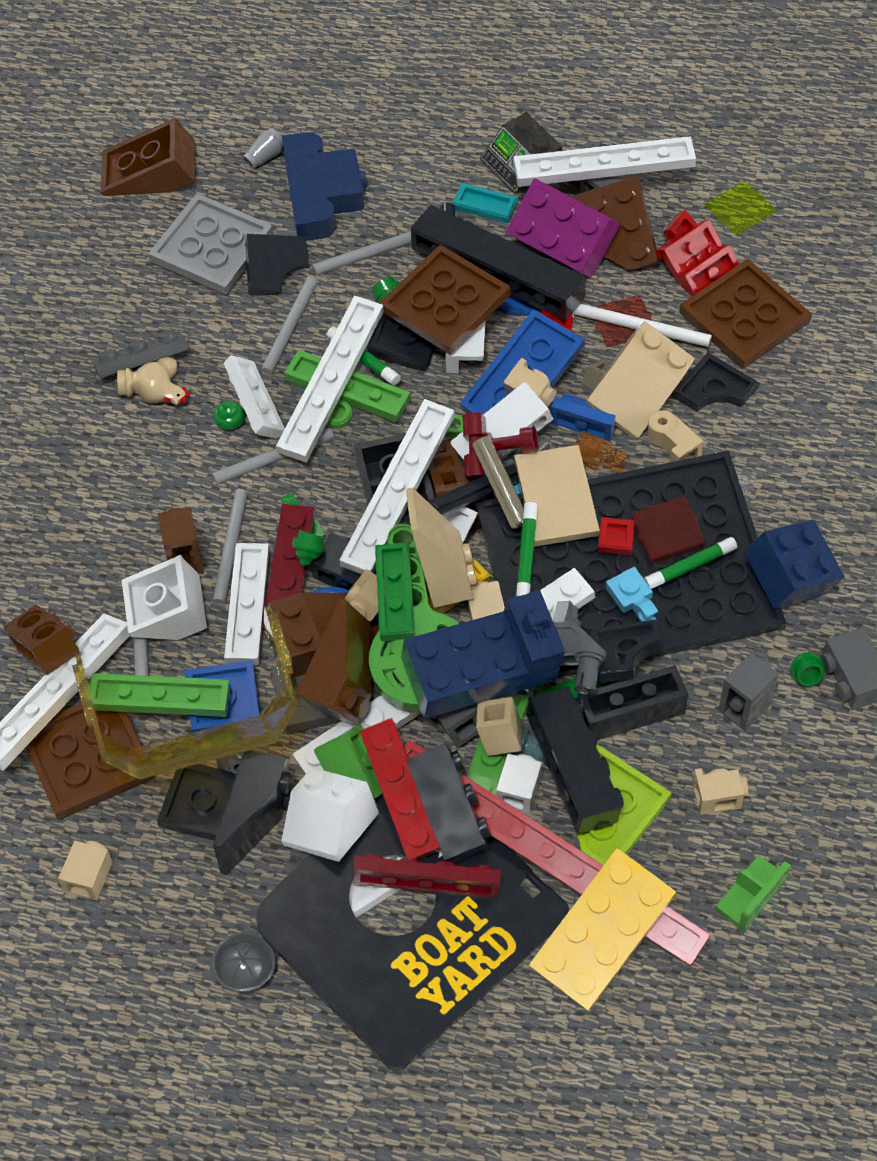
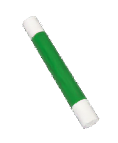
M331 327L327 332V337L332 340L337 328ZM364 350L359 361L391 385L395 386L398 384L401 376L367 350Z
M534 502L524 503L516 596L529 593L531 587L538 506Z
M733 537L727 538L643 579L653 589L737 549V543Z

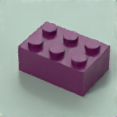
M534 178L506 233L591 278L595 274L621 224Z

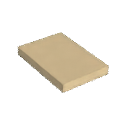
M579 445L514 455V463L523 502L538 504L534 547L599 536L600 529Z

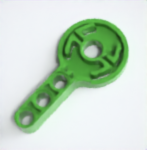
M407 524L394 526L388 533V544L409 542L411 572L415 573L412 575L413 601L420 602L414 606L415 636L459 624L454 619L434 611L429 606L425 576L411 526ZM378 632L369 652V667L377 690L387 701L397 707L409 711H421L401 659L404 639L388 641L384 654L381 656L387 641H381L380 632Z

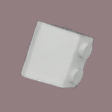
M181 555L122 579L128 634L131 637L180 640L207 628L200 576Z
M311 768L291 791L281 840L283 846L339 862L379 814L368 783Z

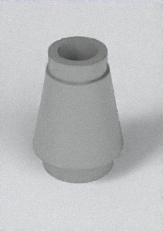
M269 128L267 131L263 130L246 154L242 156L244 162L252 165L251 168L255 170L257 167L283 153L282 136L273 128Z

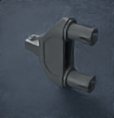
M557 601L553 622L565 649L561 666L578 665L574 691L588 695L589 688V693L591 695L595 694L599 667L605 662L607 653L581 629V621L578 619V608L571 601ZM534 687L513 694L526 697L527 691V696L532 697L534 695Z

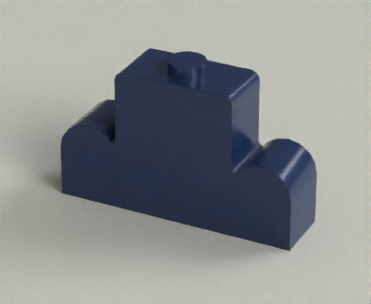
M312 132L282 135L297 236L306 237V241L327 238L336 230L335 214L364 209L363 189L367 188L365 171H359L356 150L345 149L324 152L322 138Z

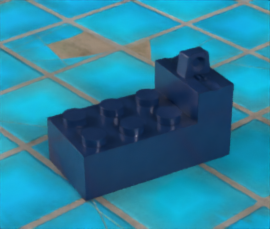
M537 590L525 595L508 598L503 612L404 639L401 659L423 718L426 719L556 681L565 649L541 590Z

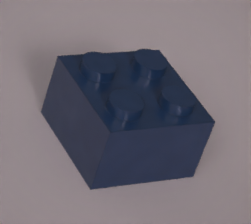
M814 520L765 531L744 551L774 609L823 596L845 577Z

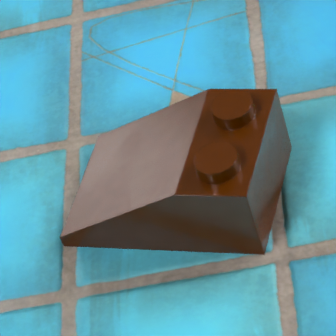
M173 118L103 150L100 193L103 196L170 193L194 182V138L176 118Z
M298 593L269 602V626L291 679L306 674L339 599H344L348 593ZM375 617L370 621L371 644L379 632V626Z
M339 599L296 694L322 714L356 726L359 724L360 719L365 717L370 706V621L346 600Z

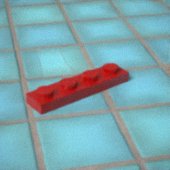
M393 718L360 730L359 732L406 857L419 860L441 851L406 762L409 758Z

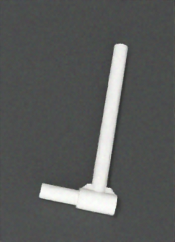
M581 303L573 312V318L574 315L635 330L646 321L668 338L709 347L712 340V335Z

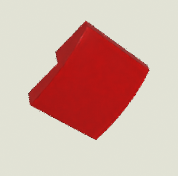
M710 219L701 221L658 250L675 279L690 296H694L739 265L731 246L722 245Z

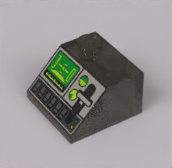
M525 112L503 124L480 157V161L514 195H517L530 186L518 187L513 157L562 151L563 146L528 112Z

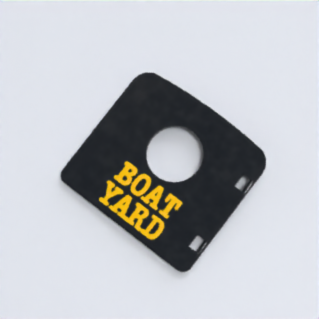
M383 796L375 802L379 814L339 862L310 854L260 903L256 921L262 938L371 1052L389 1069L402 1070L552 935L568 914L569 906L514 851L493 837H488L487 840L490 848L454 862V864L464 867L487 865L494 870H501L497 898L435 892V906L432 914L415 931L399 936H387L369 930L356 918L349 901L355 856L363 857L366 854H377L383 858H407ZM439 851L419 859V861L435 864L445 861L443 855L439 857ZM526 879L540 891L534 898L520 886Z

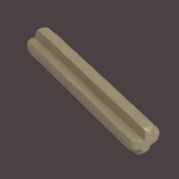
M488 436L479 438L473 443V449L510 527L513 529L520 528L523 524L524 513L521 501L491 438Z

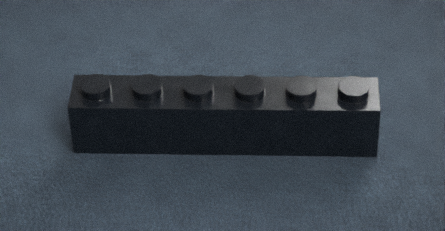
M430 205L410 227L412 249L429 256L439 245H442L509 285L511 296L564 321L570 317L585 298V276L575 270L559 265L549 258H544L531 252L523 246L516 245L497 234L488 232L472 222L460 219L446 210Z

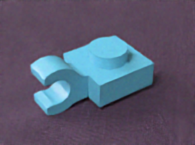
M635 566L606 581V590L623 613L633 609L640 622L656 619L654 615L658 613V610L650 601L653 591Z

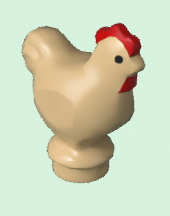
M167 356L158 359L157 362H148L135 372H132L129 368L117 370L118 395L130 397L133 393H136L148 403L166 402L175 405L185 403L190 396L185 387H179L170 381L177 372V362L171 357Z

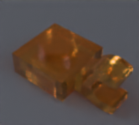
M584 430L574 444L579 445L584 466L597 472L601 465L617 473L623 472L627 466V463L623 462L627 457V453L620 449H612V442Z

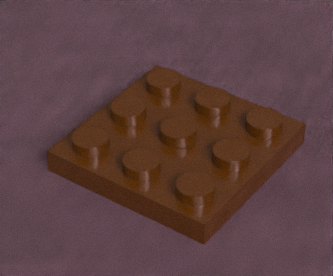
M439 245L379 304L383 305L386 315L443 351L451 354L511 295V289L509 285L444 246Z
M749 259L680 304L679 311L702 333L712 335L711 341L742 369L808 324L812 317V313Z
M87 701L57 713L25 747L57 820L155 778L151 764L126 712L89 710Z

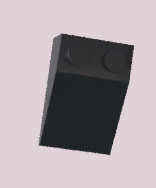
M406 433L354 445L356 464L367 506ZM428 471L424 474L416 490L426 501L434 498ZM408 507L399 524H410Z
M250 750L244 751L213 844L221 874L228 875L282 820L284 810L288 809L293 789L291 788L293 774L288 771L286 758Z

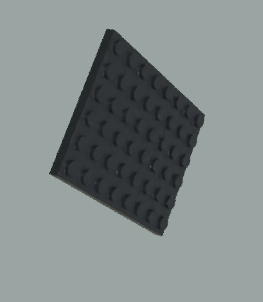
M729 450L587 479L599 529L601 517L635 520L631 555L598 552L599 536L534 547L530 592L543 589L573 568L580 573L595 591V598L578 609L581 629L591 637V629L640 622L633 609L626 613L621 611L606 590V581L634 566L640 575L645 578L727 538L733 537L735 539L737 549L651 589L653 595L650 601L658 610V613L654 616L658 619L663 641V651L650 654L644 659L783 630L787 624L782 608H773L744 554V551L758 536ZM519 493V494H517V495H518V497H519V499H520V501H521V504H522V506H523V508H524V502H523L522 493ZM494 498L475 502V510L478 513L477 517L494 580L499 583L505 607L507 599L515 597L517 592L522 527L516 529L510 527L498 499ZM578 665L560 666L557 678L577 674Z

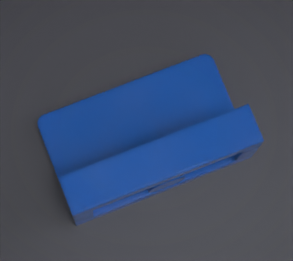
M565 393L561 398L555 397L551 406L553 420L550 423L609 442L611 441L617 427L615 425L616 415L593 409L585 403L586 399Z

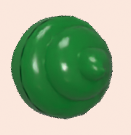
M393 276L386 277L377 282L372 287L374 300L379 303L400 282L395 281Z
M224 401L213 412L214 422L223 430L237 429L245 420L244 409L235 401Z
M299 530L297 538H293L292 547L296 550L295 554L300 559L302 566L310 564L313 559L319 558L324 553L326 548L323 546L324 537Z
M805 652L794 658L790 666V674L796 683L811 687L822 680L825 668L824 663L817 654Z

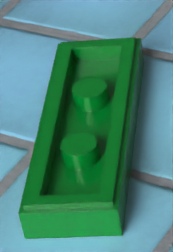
M409 542L375 545L381 641H391L414 637L415 622Z

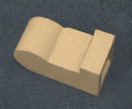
M660 410L654 412L649 417L648 439L651 443L662 446L670 454V462L702 456L703 440L669 411Z

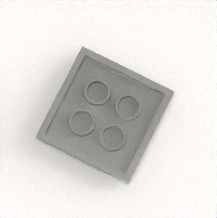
M196 193L148 253L149 261L226 295L247 268L246 235H272L273 225Z

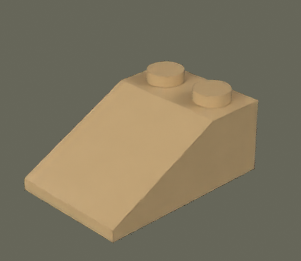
M644 321L629 337L585 403L593 409L616 415L615 425L629 436L638 439L648 426L649 417L654 412L659 411L695 358Z
M413 488L406 489L411 531L434 608L474 599L471 585L477 584L473 564L468 565L469 563H474L470 544H463L460 531Z

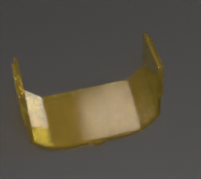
M270 606L264 608V625L281 683L280 689L264 714L133 749L102 734L85 665L81 655L75 656L77 664L72 665L87 726H93L102 760L140 780L276 743L298 708L289 673H293L277 612L272 613Z

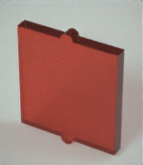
M641 295L596 306L597 308L652 321V313L647 311ZM595 320V330L600 332L606 348L626 343L629 337L636 331L635 329Z
M686 496L631 513L639 533L638 541L643 543L651 562L706 544L698 525L699 518L694 516Z

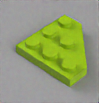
M597 744L596 748L600 757H604L608 762L610 768L609 778L613 787H617L622 794L624 806L617 823L577 834L579 850L604 865L616 848L628 855L670 801L672 792Z

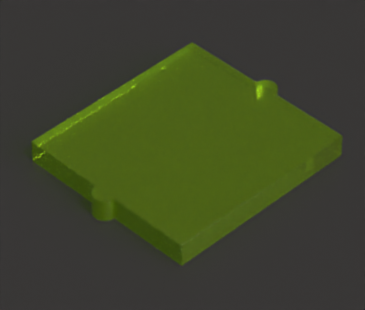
M745 180L705 203V207L718 218L717 222L723 223L736 236L776 212V209L763 198V193H758Z

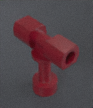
M481 412L462 415L463 437L469 442V454L464 455L465 478L469 482L486 475L473 449V443L479 438L490 437L496 451L521 448L524 454L538 452L539 441L535 426L520 428L519 435L493 438L490 432H486V417Z

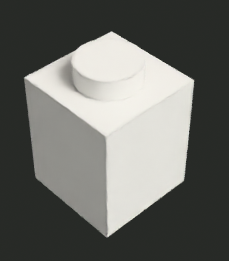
M508 754L496 789V796L514 808L530 813L541 779L542 762L536 761L533 757L524 754L517 756Z

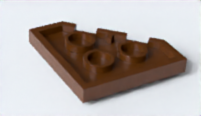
M637 175L571 196L621 224L604 255L605 258L629 271L641 270L660 264L640 179Z

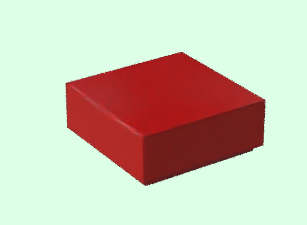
M601 517L598 552L631 555L635 520Z

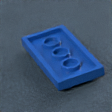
M533 309L461 401V410L466 413L481 412L484 415L505 398L506 392L503 382L521 358L527 361L528 369L532 371L537 369L543 372L549 378L550 386L553 388L585 346V339Z

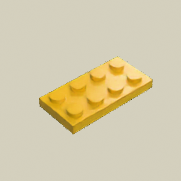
M616 848L531 961L529 967L589 1012L675 897L676 891Z

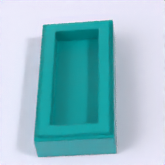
M462 183L452 204H454L455 210L508 224L518 203V197Z

